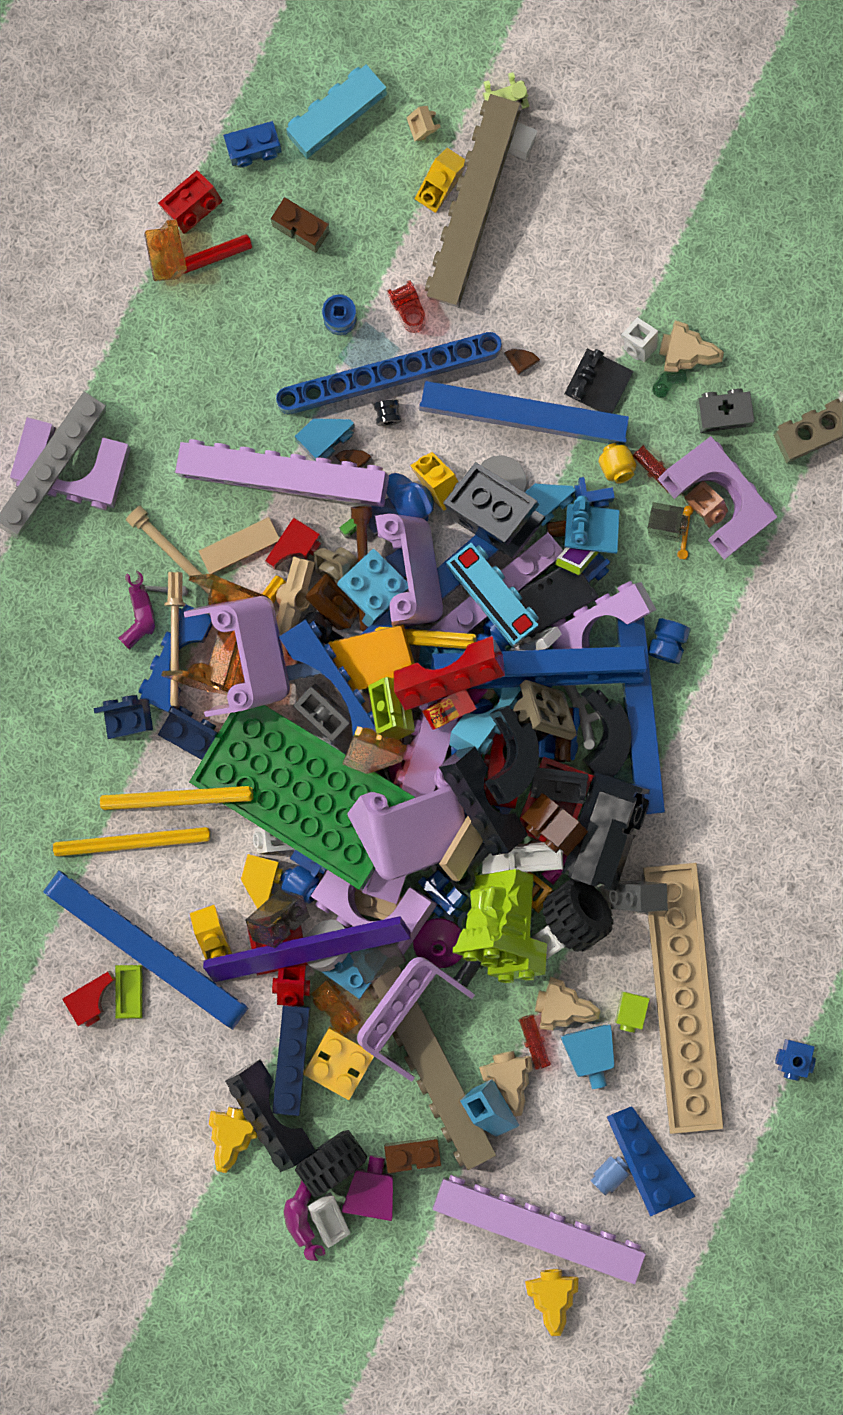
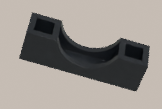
M475 746L457 750L439 766L445 781L450 785L459 804L464 808L473 827L478 831L485 847L492 856L510 853L528 836L516 813L502 814L489 804L484 791V779L488 767Z
M261 1059L245 1066L225 1080L231 1095L237 1100L245 1118L251 1123L259 1141L265 1146L273 1164L280 1172L295 1167L316 1151L303 1128L286 1127L272 1113L269 1094L274 1080Z

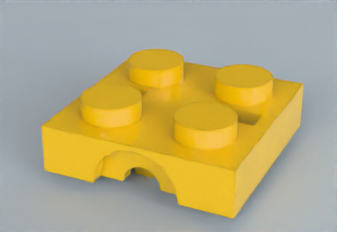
M329 1026L307 1064L304 1075L345 1099L350 1100L374 1056L359 1044L349 1040L341 1032ZM320 1051L328 1054L326 1060L318 1056ZM351 1068H353L356 1071H358L359 1074L357 1077H355L348 1073V1071Z

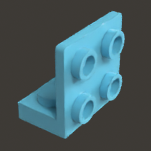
M372 549L337 583L366 614L362 622L367 627L371 626L390 609V602L395 595L405 593L408 590V582L375 549Z

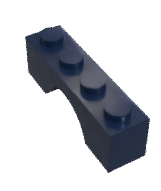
M287 1005L282 1007L272 1113L296 1116L301 1114L304 1064L311 1007Z

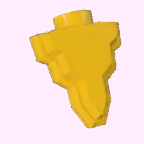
M228 1107L227 1113L210 1112L208 1125L213 1128L211 1139L216 1145L214 1154L216 1170L227 1173L236 1163L239 1152L248 1148L251 1139L257 1138V1133L251 1123L245 1118L243 1110L234 1107Z
M561 1269L540 1271L541 1278L525 1281L527 1295L533 1297L535 1308L543 1313V1322L550 1335L561 1336L567 1322L566 1311L573 1305V1294L578 1292L579 1278L562 1276Z

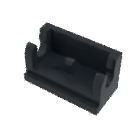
M537 767L532 779L530 798H538L543 793L554 801L584 804L588 774Z

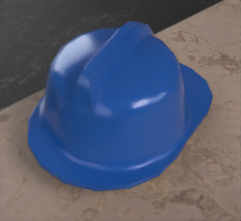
M391 473L389 475L386 494L398 514L422 518L428 522L429 514L434 510V499L429 489L421 484L412 482L402 474Z

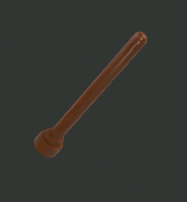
M371 506L351 507V519H354L357 529L358 562L368 554L367 524L369 523V518H372ZM359 608L360 630L364 632L368 628L362 622L366 614Z

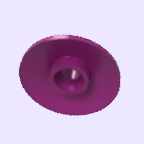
M435 918L426 921L413 940V947L417 957L429 960L438 968L453 966L462 958L461 955L453 953V947H455L462 930L454 922L447 919ZM440 944L443 949L437 950L434 948V945Z

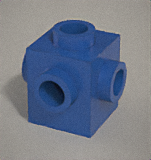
M788 1039L784 1040L783 1049H778L775 1064L779 1065L778 1070L784 1072V1078L799 1081L800 1076L807 1078L808 1073H813L816 1058L812 1057L814 1046ZM798 1057V1063L793 1065V1059Z

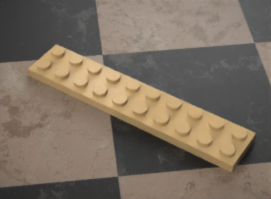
M697 863L643 868L644 881L667 883L668 910L647 912L669 1133L723 1129Z

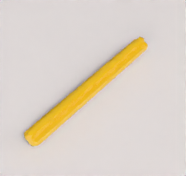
M249 786L102 795L100 797V808L103 810L244 802L253 800V789Z
M208 827L55 842L53 843L54 856H67L206 842L210 840V830Z

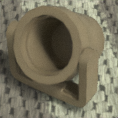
M339 547L335 552L325 548H320L314 552L316 573L321 577L328 574L336 583L358 563L356 556L342 547Z

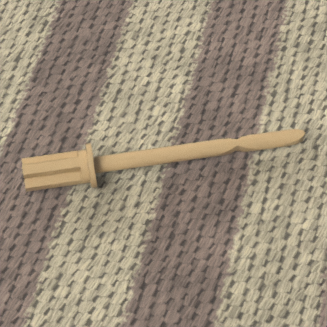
M168 572V599L164 603V606L171 607V706L178 705L179 607L186 606L182 599V572Z

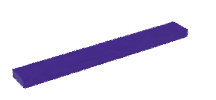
M398 916L207 959L203 962V969L215 983L411 939V931L402 917Z

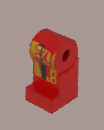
M466 689L437 700V702L428 706L422 712L431 729L434 730L466 713L468 714L476 710V706Z

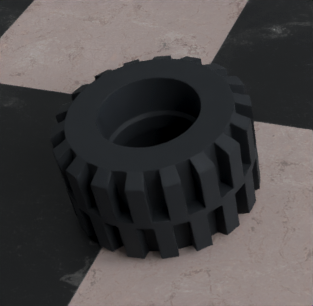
M570 879L545 898L546 901L543 902V915L546 917L545 921L551 929L550 931L568 949L572 948L573 951L584 952L612 932V925L614 924L612 911L608 906V902L595 886Z
M346 1130L329 1139L318 1147L315 1152L297 1164L295 1172L313 1197L320 1196L355 1172L365 1163L368 1156L352 1133Z

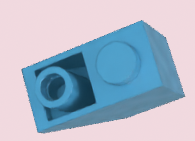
M312 419L294 437L295 441L314 461H316V458L329 459L335 452L333 448L340 441L344 444L354 435L352 430L355 426L351 419Z
M535 483L525 493L538 501L539 506L536 511L545 516L546 519L541 524L545 526L555 517L552 513L559 506L563 510L567 507V504L574 500L572 495L575 493V489L573 486Z
M493 1079L472 1088L460 1100L473 1124L496 1137L519 1126Z

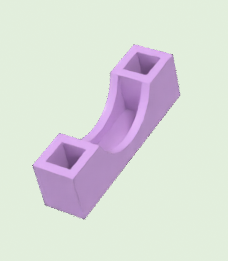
M629 581L618 587L619 593L611 597L608 593L595 600L597 605L591 609L585 606L573 613L575 618L568 622L564 618L551 625V627H558L562 633L552 644L553 649L589 648L591 628L604 615L615 616L626 624H631L656 611L642 582L633 584L632 581Z

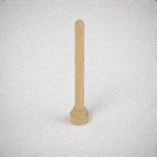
M141 506L134 509L126 518V521L133 528L136 526L138 529H142L215 602H222L224 599L223 594L149 522L148 513Z

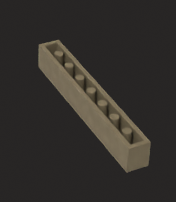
M490 94L488 101H483L480 115L483 116L481 125H476L472 136V141H475L473 150H468L464 162V166H467L465 175L460 176L457 183L456 191H459L457 201H452L448 216H451L449 226H444L441 234L442 249L441 252L437 251L434 256L433 266L436 268L433 277L429 276L425 285V291L428 292L427 297L431 300L457 308L460 307L522 110L519 102Z
M398 964L377 974L372 984L369 985L368 988L374 1000L379 998L381 1001L400 976L402 970ZM416 1001L392 1035L398 1047L404 1045L408 1053L404 1058L410 1070L416 1069L421 1078L416 1082L423 1095L429 1094L433 1102L429 1104V1107L435 1119L441 1117L445 1127L441 1128L444 1137L448 1143L453 1141L457 1148V1151L453 1152L459 1166L465 1165L467 1170H470L495 1157L496 1153L484 1130L473 1124L460 1102L465 1093L418 1001Z

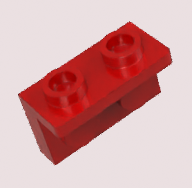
M196 170L159 201L158 204L176 223L180 231L185 234L211 211L216 209L223 200L215 187Z

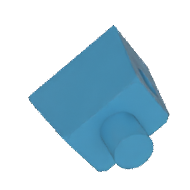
M605 1024L561 1035V1041L578 1077L588 1075L592 1089L607 1086L604 1071L614 1068L611 1025Z

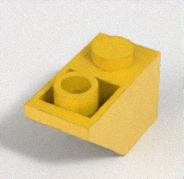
M446 148L435 158L414 199L436 213L465 170V159L449 148Z
M430 452L420 457L418 461L410 466L422 485L429 489L434 502L445 511L446 507L443 502L453 491L458 480L456 475L433 452Z
M247 854L241 881L258 911L266 914L267 909L272 910L276 894H272L274 883L279 884L283 869L278 868L280 862Z
M215 904L191 912L190 918L194 934L205 960L232 954Z

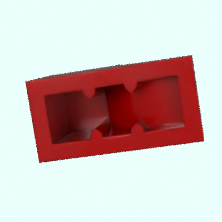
M293 517L266 558V565L275 570L283 561L289 558L300 556L307 559L309 555L314 556V552L320 549L322 545L319 542L320 534Z
M107 971L62 998L78 1026L85 1023L86 1027H89L101 1020L99 1014L104 1012L101 1007L103 994L107 987L115 981L111 971Z

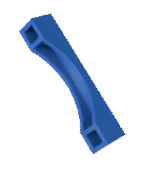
M306 619L279 636L293 660L305 663L320 671L339 690L352 720V751L362 765L371 769L393 755L394 752L391 748L395 745L391 739L376 735L373 711L369 713L362 705L366 700L358 688L353 691L348 681L351 680L348 672L343 666L338 668L333 659L337 657L329 644L324 646L319 639L322 633L314 621L309 623Z

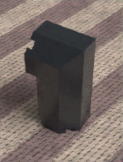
M595 772L579 818L580 824L588 833L567 856L562 873L580 882L595 887L602 884L605 885L604 889L616 891L632 841L636 836L631 833L634 829L640 830L649 807V800L645 799V794L650 795V789L604 773Z

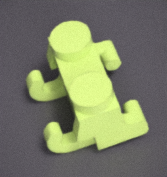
M513 72L508 73L511 86L491 91L489 80L483 82L486 91L482 93L484 100L488 101L490 94L513 101L521 99L522 109L529 107L527 88L524 81L520 80L516 83Z

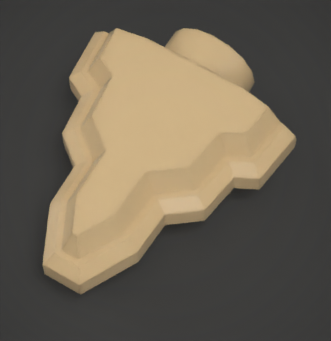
M676 320L674 321L671 334L663 335L659 355L666 356L664 372L678 373L680 369H692L697 364L709 366L720 363L724 354L713 343L703 341L699 333L689 330L688 324Z
M550 977L546 992L541 990L538 992L535 1012L541 1013L539 1029L554 1030L557 1026L568 1027L574 1021L587 1023L599 1019L600 1009L590 1001L578 998L576 991L565 987V983L562 980Z
M514 1051L493 1055V1063L479 1067L483 1081L493 1079L515 1117L521 1116L525 1105L524 1089L529 1085L528 1073L533 1070L531 1056L515 1057Z

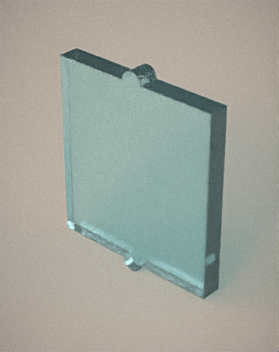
M365 322L339 354L338 358L353 369L390 359L399 347L387 339L384 332H378ZM361 375L367 381L371 382V378L368 375Z

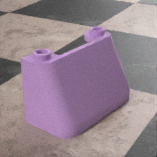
M384 514L375 516L378 538L390 541L394 549L402 548L409 592L395 595L390 602L392 627L404 624V627L436 622L443 613V604L429 524L422 518L404 515Z

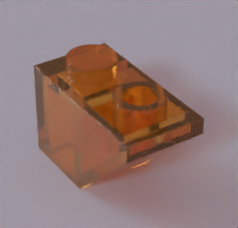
M357 726L342 764L369 774L402 762L407 746L395 738H386L378 735L370 728Z

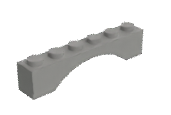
M85 391L81 394L1 510L0 528L19 539L63 469L106 412V405Z

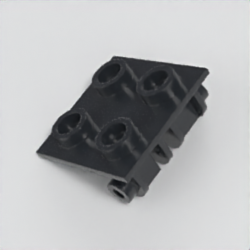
M587 348L564 395L596 411L612 414L634 371L604 357V353L598 349L592 351Z

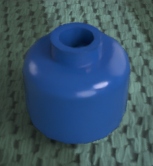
M296 866L293 869L288 868L281 877L283 882L281 887L282 893L298 905L310 904L315 900L311 895L320 883L319 877H313L310 875L311 872L302 866Z

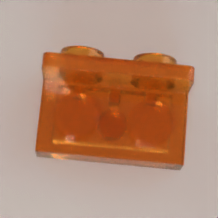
M177 219L167 220L160 229H151L144 232L154 281L179 279L187 270Z

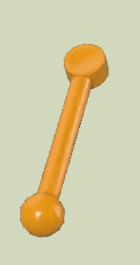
M690 505L685 506L683 509L685 520L681 550L677 553L679 559H686L688 557L686 544L690 515L694 511Z

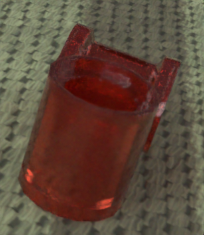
M406 281V285L397 289L386 290L389 300L405 330L410 333H418L423 330L426 322L425 312L412 281ZM411 314H417L421 318L417 323L407 321L408 316Z

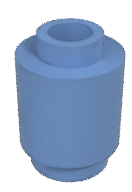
M610 1156L593 1173L595 1176L590 1181L606 1196L609 1192L613 1193L630 1175L627 1172L629 1167L619 1156L616 1159Z

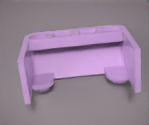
M258 596L197 607L184 612L185 617L210 613L212 624L217 630L222 632L235 630L245 683L236 684L231 687L227 695L228 704L218 705L205 711V717L243 711L278 702L287 697L290 691V684L282 644L279 638L280 634L275 609L269 598Z
M423 957L414 958L408 963L362 1026L357 1036V1041L363 1049L411 1082L415 1077L399 1063L383 1053L381 1049L435 975L438 974L471 999L475 996L466 987Z

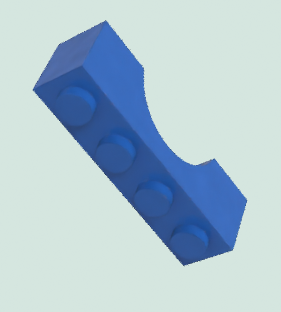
M186 604L182 609L179 608V650L192 643L205 642L213 625L211 615L201 614L185 617L184 612L194 609V607ZM167 631L161 643V646L164 647L160 656L156 655L150 666V670H153L149 680H143L138 693L142 694L140 699H149L150 705L170 713L171 707L174 706H171L170 703L171 632ZM178 687V697H179V695H180V693H181V691H182L179 687Z

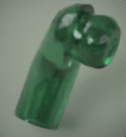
M686 371L661 373L653 384V394L658 398H664L668 395L673 384L687 383Z

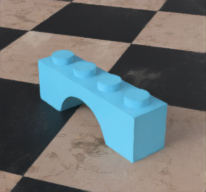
M521 687L493 688L499 698V703L486 713L464 714L451 731L449 745L457 750L475 746L480 755L482 753L487 754L493 744V737L496 733L498 735L501 734L490 713L497 708L507 705L510 709H514L517 701L523 697Z

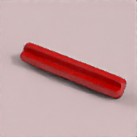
M245 234L179 259L178 266L181 273L186 274L252 248V242L250 237Z

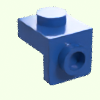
M580 477L578 485L574 486L576 499L578 496H586L590 506L606 508L610 506V502L614 501L613 487L587 492L584 477Z

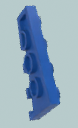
M632 1106L607 1116L650 1217L696 1197Z

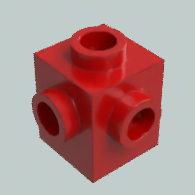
M291 965L279 968L278 978H273L272 994H277V1005H304V996L310 995L311 982L306 980V965Z

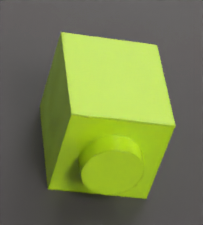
M621 992L615 1023L620 1024V1030L635 1033L636 1028L643 1029L650 998Z

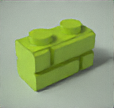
M385 677L370 684L368 688L376 735L399 740L413 733L415 728L411 709L405 711L394 692V678Z

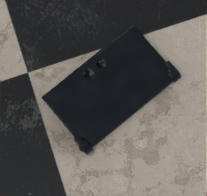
M562 567L557 568L518 591L522 597L520 603L525 609L530 607L539 618L536 621L538 628L528 635L530 638L535 637L537 633L592 601L595 602L599 598L583 573L577 575Z

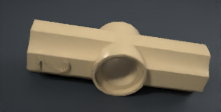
M293 557L287 582L280 586L276 595L277 602L280 605L276 618L280 635L298 625L301 612L305 611L310 605L305 596L309 592L308 586L315 562Z

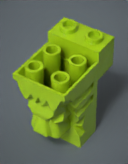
M518 869L477 875L474 890L470 892L472 908L467 914L466 929L462 930L455 947H453V953L463 956L464 960L479 961L482 966L488 967L487 975L498 978V982L513 983L514 979L530 981L534 980V976L546 974L547 943L530 938L533 875Z

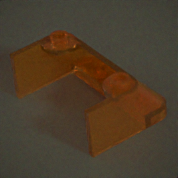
M213 574L191 575L188 580L210 589L208 605L258 596L267 597ZM218 630L209 665L194 663L188 668V671H162L161 676L195 689L228 695L231 687L236 684L245 683L235 630L228 632Z

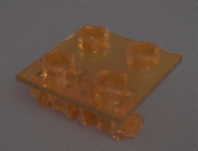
M327 980L311 993L314 998L313 1002L319 1010L325 1011L331 1018V1025L337 1031H342L345 1035L361 1022L358 1017L360 1014L352 1005L347 1006L350 1002L347 1001L345 1003L342 1000L345 996L342 995L340 997L339 994L341 992L333 982L330 984Z

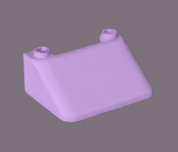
M440 769L434 775L436 786L433 792L392 807L388 806L384 795L370 792L361 795L348 812V817L376 871L382 878L395 880L441 862L464 823V809L459 804L450 785L445 781Z

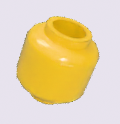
M616 443L607 445L598 460L606 479L617 484L630 480L634 476V471L637 467L630 449L626 445H617Z

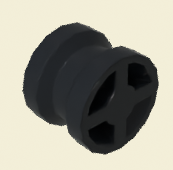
M383 400L373 404L374 410L378 415L376 418L377 426L394 425L402 422L401 415L398 414L397 410L399 408V400Z

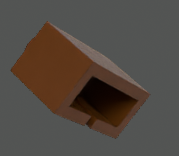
M286 197L283 198L271 217V223L274 228L290 238L295 234L298 243L315 253L330 232L328 223Z
M543 793L522 816L529 824L526 829L537 839L542 835L546 839L544 844L555 853L560 850L566 856L571 853L588 833L580 822L565 810H561L555 802Z
M437 1136L384 1145L388 1173L412 1170V1164H417V1169L441 1166Z

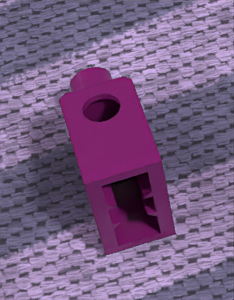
M369 1155L367 1170L358 1168L355 1171L342 1207V1212L392 1221L393 1175L383 1173L384 1157Z

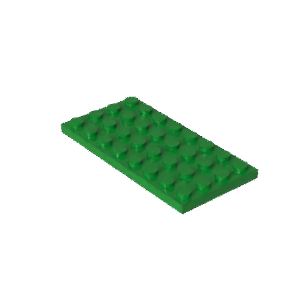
M266 705L230 713L189 783L199 789L252 787L253 800L222 804L363 891L375 871V867L348 817V812L361 795L370 792L384 795L389 807L416 798Z

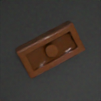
M325 574L305 596L306 600L337 630L351 628L359 613V607L328 574Z

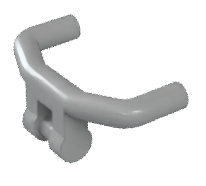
M563 685L573 707L579 708L584 746L586 749L592 750L595 747V739L591 722L599 720L600 717L596 711L587 714L585 705L589 703L584 697L580 696L575 685Z

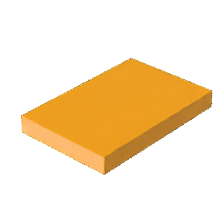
M404 624L327 643L337 656L333 660L338 668L343 666L351 677L348 683L353 691L357 688L358 690L366 689L370 684L385 677L394 678L393 671L414 664Z

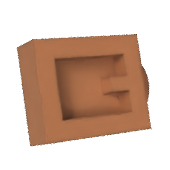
M704 480L684 497L686 503L703 518L709 528L715 523L722 521L728 512L724 499Z

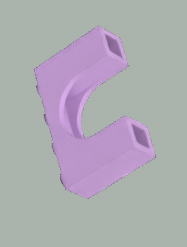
M26 418L10 478L16 482V487L19 486L54 435L56 428L53 424ZM102 438L96 463L92 471L78 481L67 482L57 479L47 495L56 497L57 493L67 496L66 500L81 504L82 500L92 502V507L100 510H106L107 506L114 508L131 448L126 443Z
M711 436L673 464L658 478L674 499L695 483L703 480L716 482L729 492L734 503L733 517L708 539L724 560L777 518L772 506L762 499L757 493L756 487L751 482H748L741 473L739 466L729 459L721 444L716 442Z
M328 870L311 895V897L317 900L315 905L326 913H329L331 910L337 914L336 920L348 928L351 925L358 926L376 922L365 919L358 911L355 903L356 888ZM409 888L393 913L385 919L401 916L411 931V939L381 945L379 950L390 958L393 955L402 957L437 906V903L417 889Z

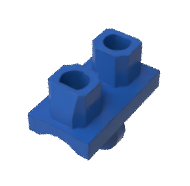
M437 870L429 878L422 877L418 881L431 895V900L437 903L431 914L435 913L438 917H441L444 911L440 906L449 915L455 914L459 917L464 912L460 907L468 896L462 890H458L455 887L447 895L443 889L450 881L443 876V871Z

